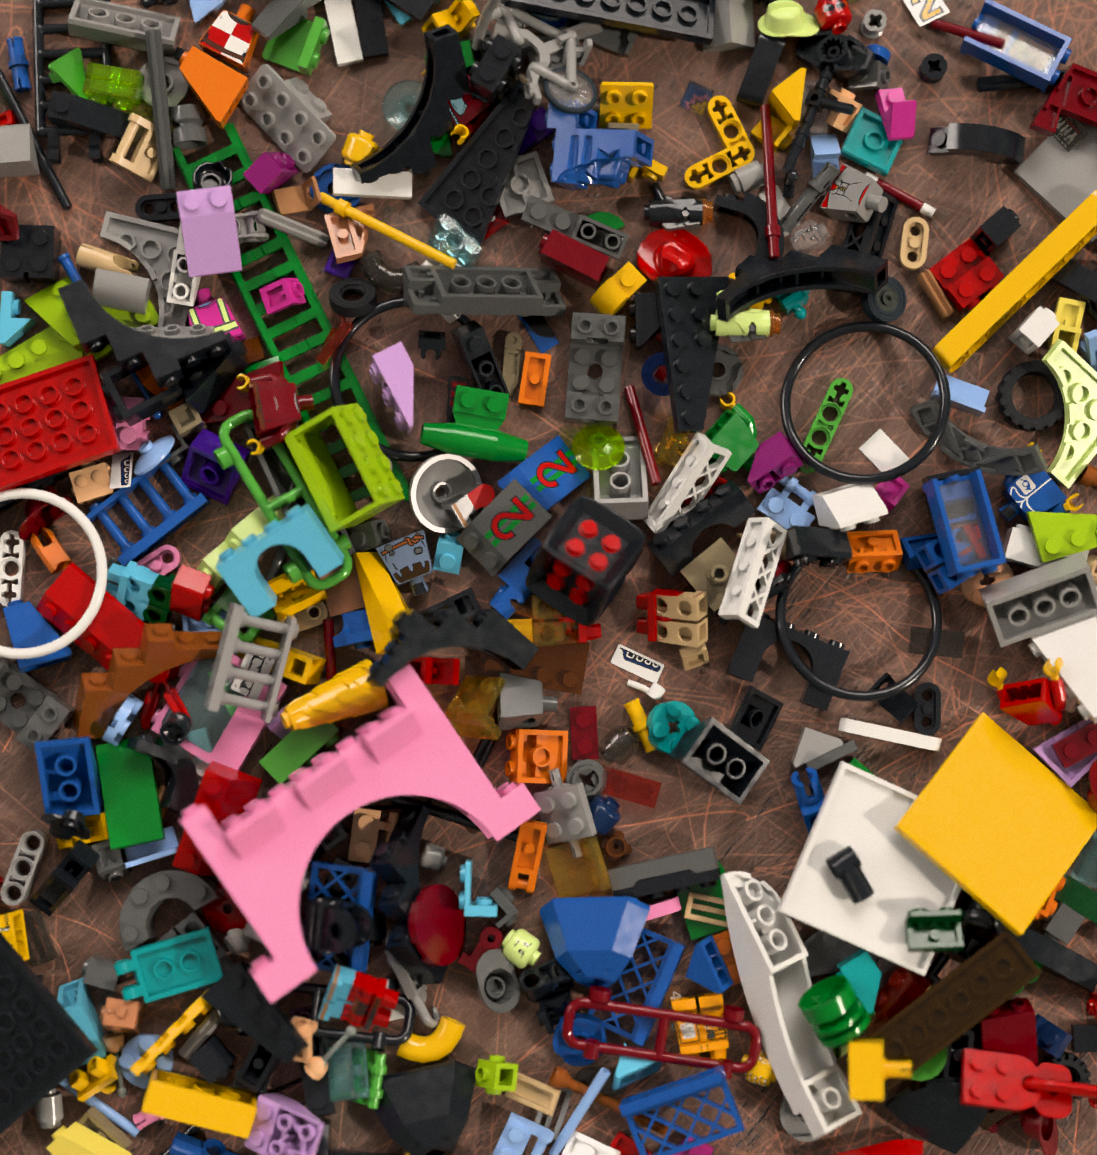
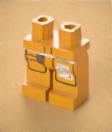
M712 992L697 995L700 1014L722 1017L724 1005L722 993ZM694 996L670 999L672 1010L697 1013ZM674 1021L680 1054L700 1057L699 1052L710 1051L712 1059H726V1048H729L726 1029Z

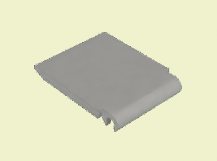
M1067 117L1063 122H1073L1083 133V137L1072 147L1067 148L1053 134L1014 171L1023 184L1063 220L1097 190V128L1071 117ZM1097 234L1088 242L1089 244L1094 241L1097 246Z

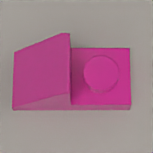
M902 88L878 90L875 98L888 141L912 139L915 130L916 100H906Z

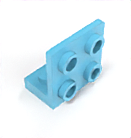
M467 858L465 864L460 866V882H465V891L460 893L459 909L464 910V916L497 917L498 904L496 901H493L492 897L477 896L476 901H472L473 858Z

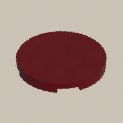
M443 884L423 887L416 902H412L409 912L411 942L416 944L422 955L421 960L428 965L445 966L451 964L459 956L465 940L466 922L463 909H459V898L451 888Z

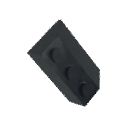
M711 716L684 733L669 755L723 796L741 805L770 762V760Z

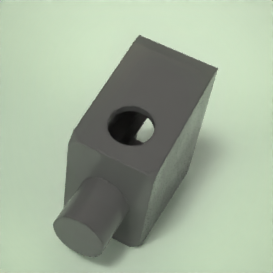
M500 673L497 682V730L537 727L540 725L543 712H557L558 698L543 696L542 682L540 680Z

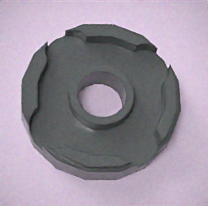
M718 344L715 364L723 366L724 375L719 378L712 376L709 394L712 397L726 396L727 392H733L741 382L744 370L741 359L736 351L726 345Z

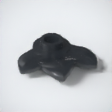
M65 810L64 815L47 813L40 818L43 822L51 825L49 833L55 838L67 840L75 836L81 840H88L91 836V830L86 827V817L79 811Z

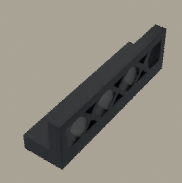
M883 191L882 196L888 199L886 210L882 213L873 211L869 221L866 222L865 231L857 236L856 231L857 227L862 223L850 221L842 247L853 250L857 246L859 252L882 258L899 201ZM831 289L837 292L851 293L861 299L862 292Z

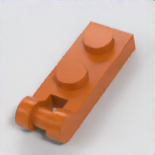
M528 819L520 825L508 884L509 890L515 891L518 888L526 890V893L534 894L548 823ZM519 873L527 874L529 879L518 878Z

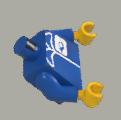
M1030 442L1027 447L1034 445V442ZM1046 471L1024 476L1005 475L1003 481L1005 489L1002 491V494L1008 502L998 512L1007 522L1018 514L1024 521H1027V511L1069 513L1070 510H1079L1084 506V503L1075 506L1072 503V499L1079 494L1075 493L1067 498Z

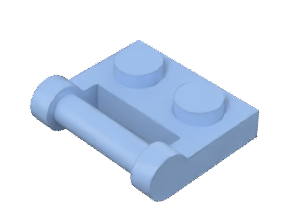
M511 1112L492 1155H522L531 1134L538 1138L531 1155H542L547 1144L552 1142L554 1132Z

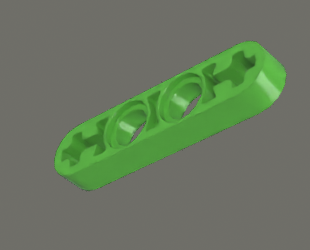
M844 378L834 380L828 387L803 443L805 447L808 445L813 450L821 451L820 455L817 452L814 453V457L821 462L853 393L851 382ZM841 384L845 386L844 390L847 392V395L843 394L838 400V403L843 404L842 408L834 402L827 401L828 398L834 400L837 394L834 386L839 387ZM826 407H832L836 410L837 418L834 421L829 422L823 418L822 413ZM815 431H822L826 435V442L823 445L813 443L812 434ZM804 465L798 468L804 474H812L816 471L811 467L806 469Z

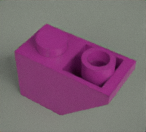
M264 152L243 175L260 194H267L295 176L299 171L294 167L295 161L287 153Z
M781 431L764 441L757 448L748 476V482L758 493L771 489L775 483L786 476L792 475L799 467L804 465L788 441V438Z

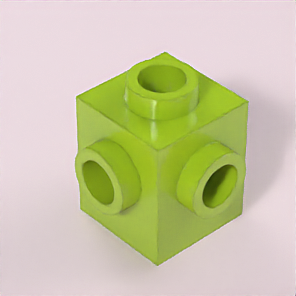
M490 1054L489 1059H478L475 1086L486 1088L485 1093L501 1095V1091H516L519 1064L505 1061L506 1056Z

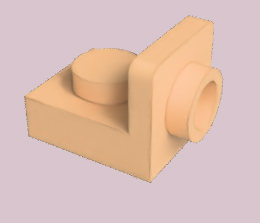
M831 88L829 93L837 97V101L853 104L854 111L852 115L830 111L826 123L848 133L862 104L854 100L856 95L842 88L838 92Z
M294 1016L290 1022L309 1046L293 1060L308 1064L312 1058V1035L318 1028V1022Z

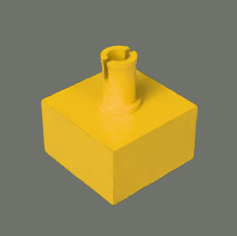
M854 1038L849 1041L850 1100H884L885 1080H887V1077L912 1079V1070H900L911 1069V1060L886 1061V1058H884V1039Z

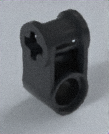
M556 958L523 971L519 977V984L526 998L535 1003L558 993H564L574 985L573 979L568 976L567 971Z

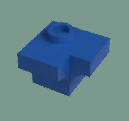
M366 609L342 614L343 629L339 635L333 637L334 647L341 648L354 645L355 650L371 647L370 642L373 641Z

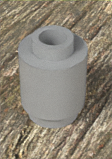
M755 160L733 170V174L728 175L730 185L736 195L740 193L744 195L745 192L753 191L765 185L764 163L759 164Z
M55 1087L35 1104L36 1120L40 1123V1128L42 1129L56 1128L62 1125L61 1119L64 1118L62 1092L56 1090Z

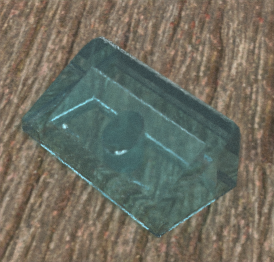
M1097 830L1094 831L1083 847L1070 875L1072 878L1096 890Z

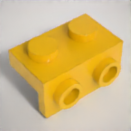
M314 570L311 571V573L313 574V576H314L316 579H318V578L316 577V575H315ZM285 573L267 581L277 595L276 605L272 608L279 621L285 619L287 615L292 616L328 598L325 590H315L309 587L303 579L292 584Z

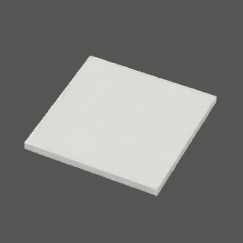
M840 761L777 911L925 976L935 952H908L904 926L907 913L916 908H925L927 911L939 910L943 907L953 908L961 887L893 829L918 795ZM849 845L858 855L862 864L861 869L875 892L870 898L857 904L852 903L842 883L835 878L826 863L827 858Z

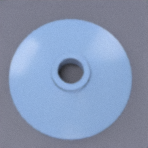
M167 435L154 442L150 440L144 442L138 450L141 455L135 464L134 473L137 476H141L157 466L173 447L175 438L172 435Z

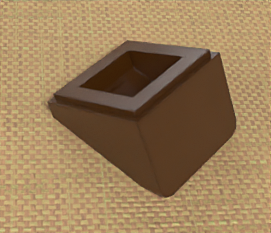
M259 336L242 341L248 351L245 354L248 366L267 360Z

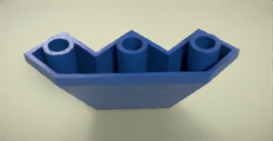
M628 896L553 898L540 908V915L556 960L576 982L589 988L595 985L608 988L616 982L632 958L649 914L650 906Z

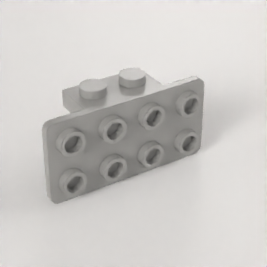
M269 64L260 66L250 79L249 86L238 104L285 153L291 156L295 164L303 172H310L336 140L335 133L325 124L332 116V113L321 99L316 98L312 94L308 85L303 80L297 77L283 80Z

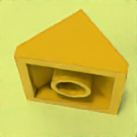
M800 68L771 90L767 104L771 105V111L777 119L786 127L788 125L793 127L792 134L795 133L800 121L806 68Z

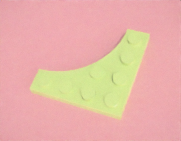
M1057 339L1042 361L1054 375L1062 393L1065 424L1060 447L1046 472L1062 487L1069 489L1097 453V372L1063 340Z

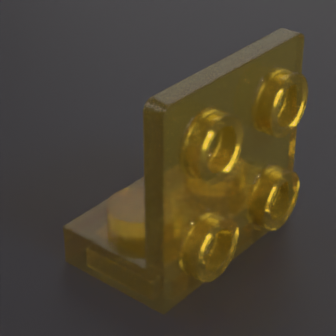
M467 675L461 682L458 691L444 714L460 737L498 740L502 731L495 724V720L488 714L506 683L503 678Z
M596 835L579 840L584 855L577 858L572 857L569 843L546 850L559 898H572L599 889L604 891L612 888Z

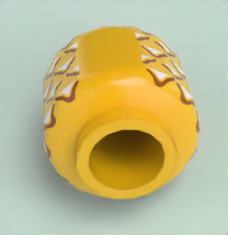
M761 1049L757 1065L751 1071L744 1073V1078L748 1082L768 1087L772 1082L776 1083L777 1078L765 1050ZM744 1054L741 1062L746 1061L749 1055Z

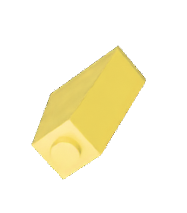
M76 1121L68 1128L64 1125L51 1136L54 1141L46 1147L52 1155H132L129 1151Z

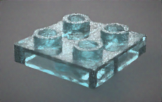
M446 213L437 219L428 239V243L433 248L456 259L457 264L462 267H474L483 250L478 241L468 236L461 229L460 224Z

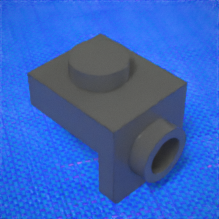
M874 60L869 75L848 79V89L851 91L887 89L891 80L888 66L879 60Z
M385 519L369 521L346 529L356 552H366L392 542L390 528Z
M497 885L490 891V895L503 909L505 914L495 922V926L498 929L502 925L507 928L518 919L515 914L519 909L512 902L516 898L506 886L501 889Z

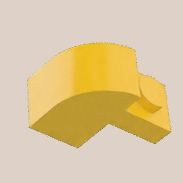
M455 0L448 9L432 14L421 29L425 33L449 24L458 32L460 39L476 27L474 22L481 14L472 0Z
M628 261L611 278L609 277L591 297L590 303L600 314L615 315L647 280Z

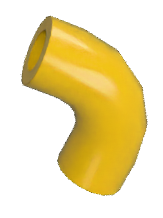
M441 1015L438 1026L433 1033L428 1036L412 1033L409 1040L399 1046L396 1055L419 1063L438 1061L453 1051L461 1039L466 1025L458 1020Z

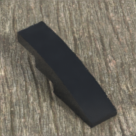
M1026 928L1020 936H1016L1008 929L1037 966L1044 968L1043 971L1094 993L1097 985V964L1029 928Z

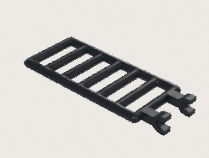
M33 0L35 128L37 136L48 137L47 160L51 161V165H62L60 136L90 135L89 158L92 159V162L104 163L101 135L61 126H46V111L48 110L50 100L45 101V86L64 84L61 81L53 84L49 75H45L44 60H57L74 48L44 50V35L69 34L67 23L44 24L43 9L72 8L75 0ZM101 42V47L80 48L82 59L102 58V73H85L86 84L102 83L103 98L88 100L113 108L112 44Z

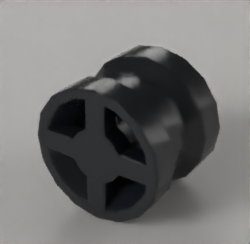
M937 53L928 54L918 68V75L922 82L931 85L938 83L947 71L946 59Z

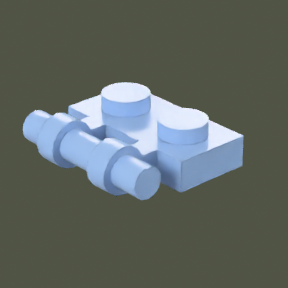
M786 476L778 481L785 486L780 493L772 487L756 509L786 530L794 525L809 527L815 516L807 512L811 505L815 507L812 495L817 493L801 486L798 483L799 480L792 476L790 478ZM791 492L804 500L801 506L787 498Z

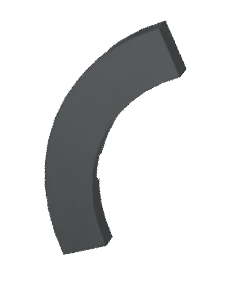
M936 398L909 408L915 421L927 437L931 436L939 415L940 406ZM948 419L947 427L938 443L940 450L955 461L969 468L980 466L981 472L992 475L1024 476L1048 469L1038 444L1021 448H1003L988 445L968 436L954 425L950 419Z

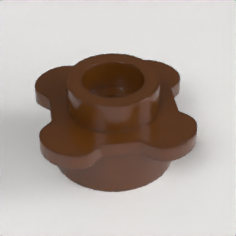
M615 831L613 836L608 839H602L600 843L601 848L607 851L608 859L611 862H617L619 857L624 854L628 855L632 851V847L626 843L622 831ZM614 844L619 845L618 849H615L613 847Z

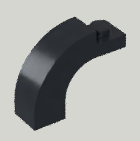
M949 123L948 127H933L930 129L928 154L932 156L973 155L987 158L998 165L1023 163L1025 137L1014 131L996 126L973 123Z
M745 192L743 201H739L737 196L723 193L722 196L717 195L713 207L714 211L741 218L753 228L757 238L754 256L778 262L782 258L784 251V234L777 216L778 225L781 226V237L779 238L780 257L770 259L768 239L765 238V226H767L766 202L748 192Z
M142 734L140 738L130 737L126 748L155 759L164 770L166 785L160 801V807L182 815L180 812L194 803L199 789L198 775L191 757L180 745L169 746L160 737H157L156 740Z

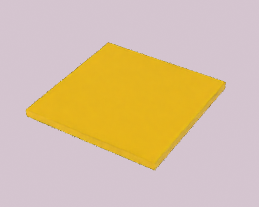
M983 712L976 718L893 829L1016 936H1020L1097 829V813L1092 810L1087 801Z

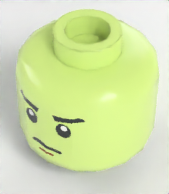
M523 928L517 931L512 929L501 944L503 955L518 968H524L528 964L533 966L542 954L538 951L540 947L539 939Z

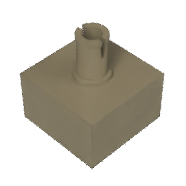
M719 538L678 572L694 592L707 591L708 609L711 613L721 607L736 558L734 552L722 538Z

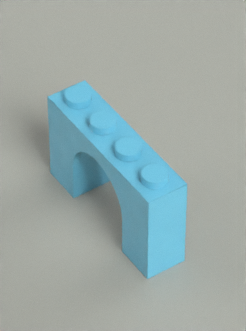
M308 503L303 507L299 505L293 507L286 513L287 517L279 522L277 519L269 522L264 526L263 532L257 536L254 533L250 534L241 541V546L234 550L232 547L228 548L218 556L217 571L250 616L258 617L276 605L277 595L258 568V557L268 547L286 544L297 548L304 554L319 577L324 576L343 564L344 554Z

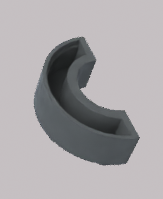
M184 870L161 871L146 877L131 890L121 910L119 931L125 951L129 952L132 949L142 947L158 937L155 929V916L160 906L167 900L179 898L187 902L196 911L205 909L223 898L225 894L207 876L195 875Z

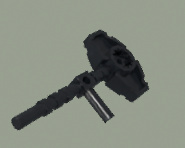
M822 31L812 36L801 37L795 50L797 59L819 74V81L816 82L814 90H809L804 102L807 110L801 118L800 127L796 130V136L792 140L790 151L782 168L786 173L793 171L799 154L805 146V140L810 134L809 130L814 124L817 112L822 113L823 109L848 115L853 114V104L828 99L825 96L833 75H836L838 79H849L856 76L869 75L875 60L874 52L851 35L846 37L843 34L833 35L832 31Z

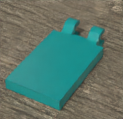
M210 927L132 949L130 951L132 958L122 959L114 964L117 975L133 971L136 984L123 987L124 1001L143 996L145 1003L215 983L224 975Z

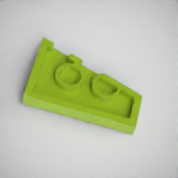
M67 276L23 301L75 350L79 351L83 347L58 291L59 288L72 283Z

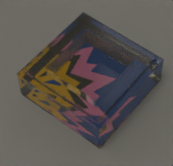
M690 80L679 106L703 116L714 90Z

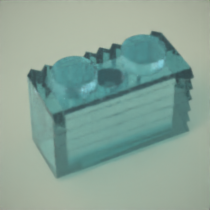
M344 1043L327 1060L329 1068L327 1072L330 1079L328 1082L330 1084L329 1094L331 1095L329 1099L331 1102L369 1098L366 1043ZM333 1046L327 1047L326 1050L329 1051Z

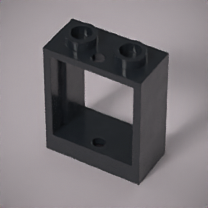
M148 361L134 370L127 369L122 371L120 365L101 374L105 381L101 386L108 399L113 397L116 406L113 407L115 414L120 421L125 420L130 427L185 398L183 388L178 383L128 410L115 382L148 366Z

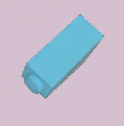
M84 977L60 985L57 1001L98 1049L82 1065L87 1064L95 1055L100 1058L106 1057V1049L102 1039L105 1034L88 985L83 983Z

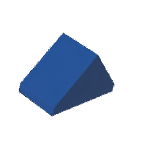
M709 935L695 945L686 977L720 994L732 986L734 982L713 936Z

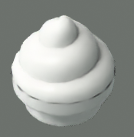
M230 929L227 932V936L223 938L225 945L234 955L248 950L250 937L242 934L244 929Z

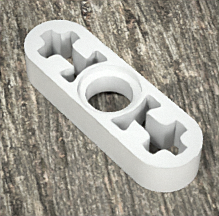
M8 530L0 537V603L4 606L10 603L9 599L4 597V593L10 590V584H4V579L10 581L18 580V584H12V592H15L17 596L12 598L11 602L23 600L26 540L20 539L18 531ZM12 535H14L15 539L19 540V545H14L13 551L14 554H19V558L5 557L6 553L11 554L12 548L10 545H7V540H11ZM10 561L16 562L19 567L17 574L14 576H8L5 573V565Z

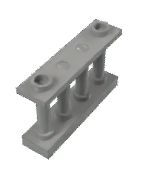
M230 601L203 706L207 710L218 712L219 707L224 706V704L261 711V719L265 723H271L272 717H276L279 702L276 700L291 641L297 637L299 624L296 623L297 619L291 615L286 616L285 623L250 616L244 611L245 607L243 605ZM245 625L282 634L278 649L240 641V638L237 637L239 628H243ZM243 652L274 659L272 675L234 667L231 664L233 653ZM235 678L267 685L268 690L265 701L227 693V690H224L226 679Z

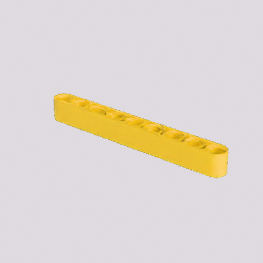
M1097 190L1086 198L933 348L932 351L949 373L956 371L1097 234Z

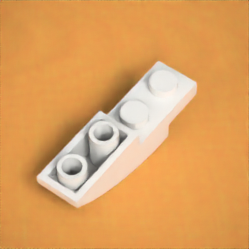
M180 221L177 247L173 253L167 302L194 306L201 276L189 278Z

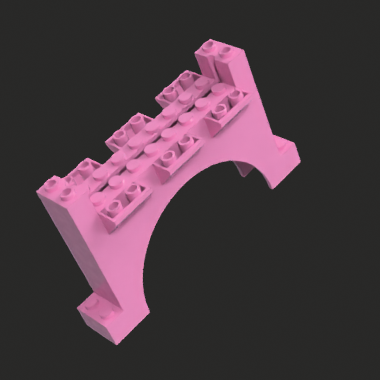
M410 664L396 671L384 685L396 706L387 707V709L379 712L376 715L378 720L365 722L354 730L356 735L346 737L335 745L337 748L335 752H322L310 760L312 764L310 767L305 769L300 767L288 775L290 781L285 784L280 783L268 791L270 797L267 799L259 800L255 798L243 807L245 812L239 816L232 814L221 822L222 828L218 826L205 805L197 806L193 803L180 812L183 817L179 819V822L270 953L268 957L263 954L251 963L252 968L248 971L271 1003L317 971L305 947L300 930L298 905L300 886L305 868L314 849L333 825L345 815L362 805L381 798L397 795H421L436 799L455 808L469 818L487 839L493 836L498 841L541 810L523 783H509L507 781L494 789Z

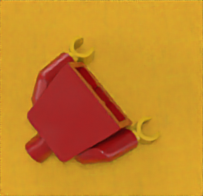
M1060 657L1056 659L1055 667L1051 665L1050 658H1048L1043 667L1044 673L1051 677L1050 680L1044 677L1004 685L1003 682L1008 675L1007 671L1002 667L997 671L993 669L988 675V683L998 689L996 694L1000 700V709L1008 715L1031 726L1045 723L1055 726L1062 720V711L1066 708V692L1063 678L1059 677V672L1063 667V661Z

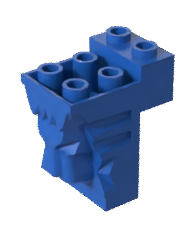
M549 102L548 109L545 112L546 128L556 133L552 140L554 157L550 165L551 182L571 191L586 190L588 185L618 189L620 184L626 182L630 167H652L654 140L637 130L596 129L598 113L592 109L582 114H568L556 109ZM560 102L565 106L573 108L585 106L580 102Z

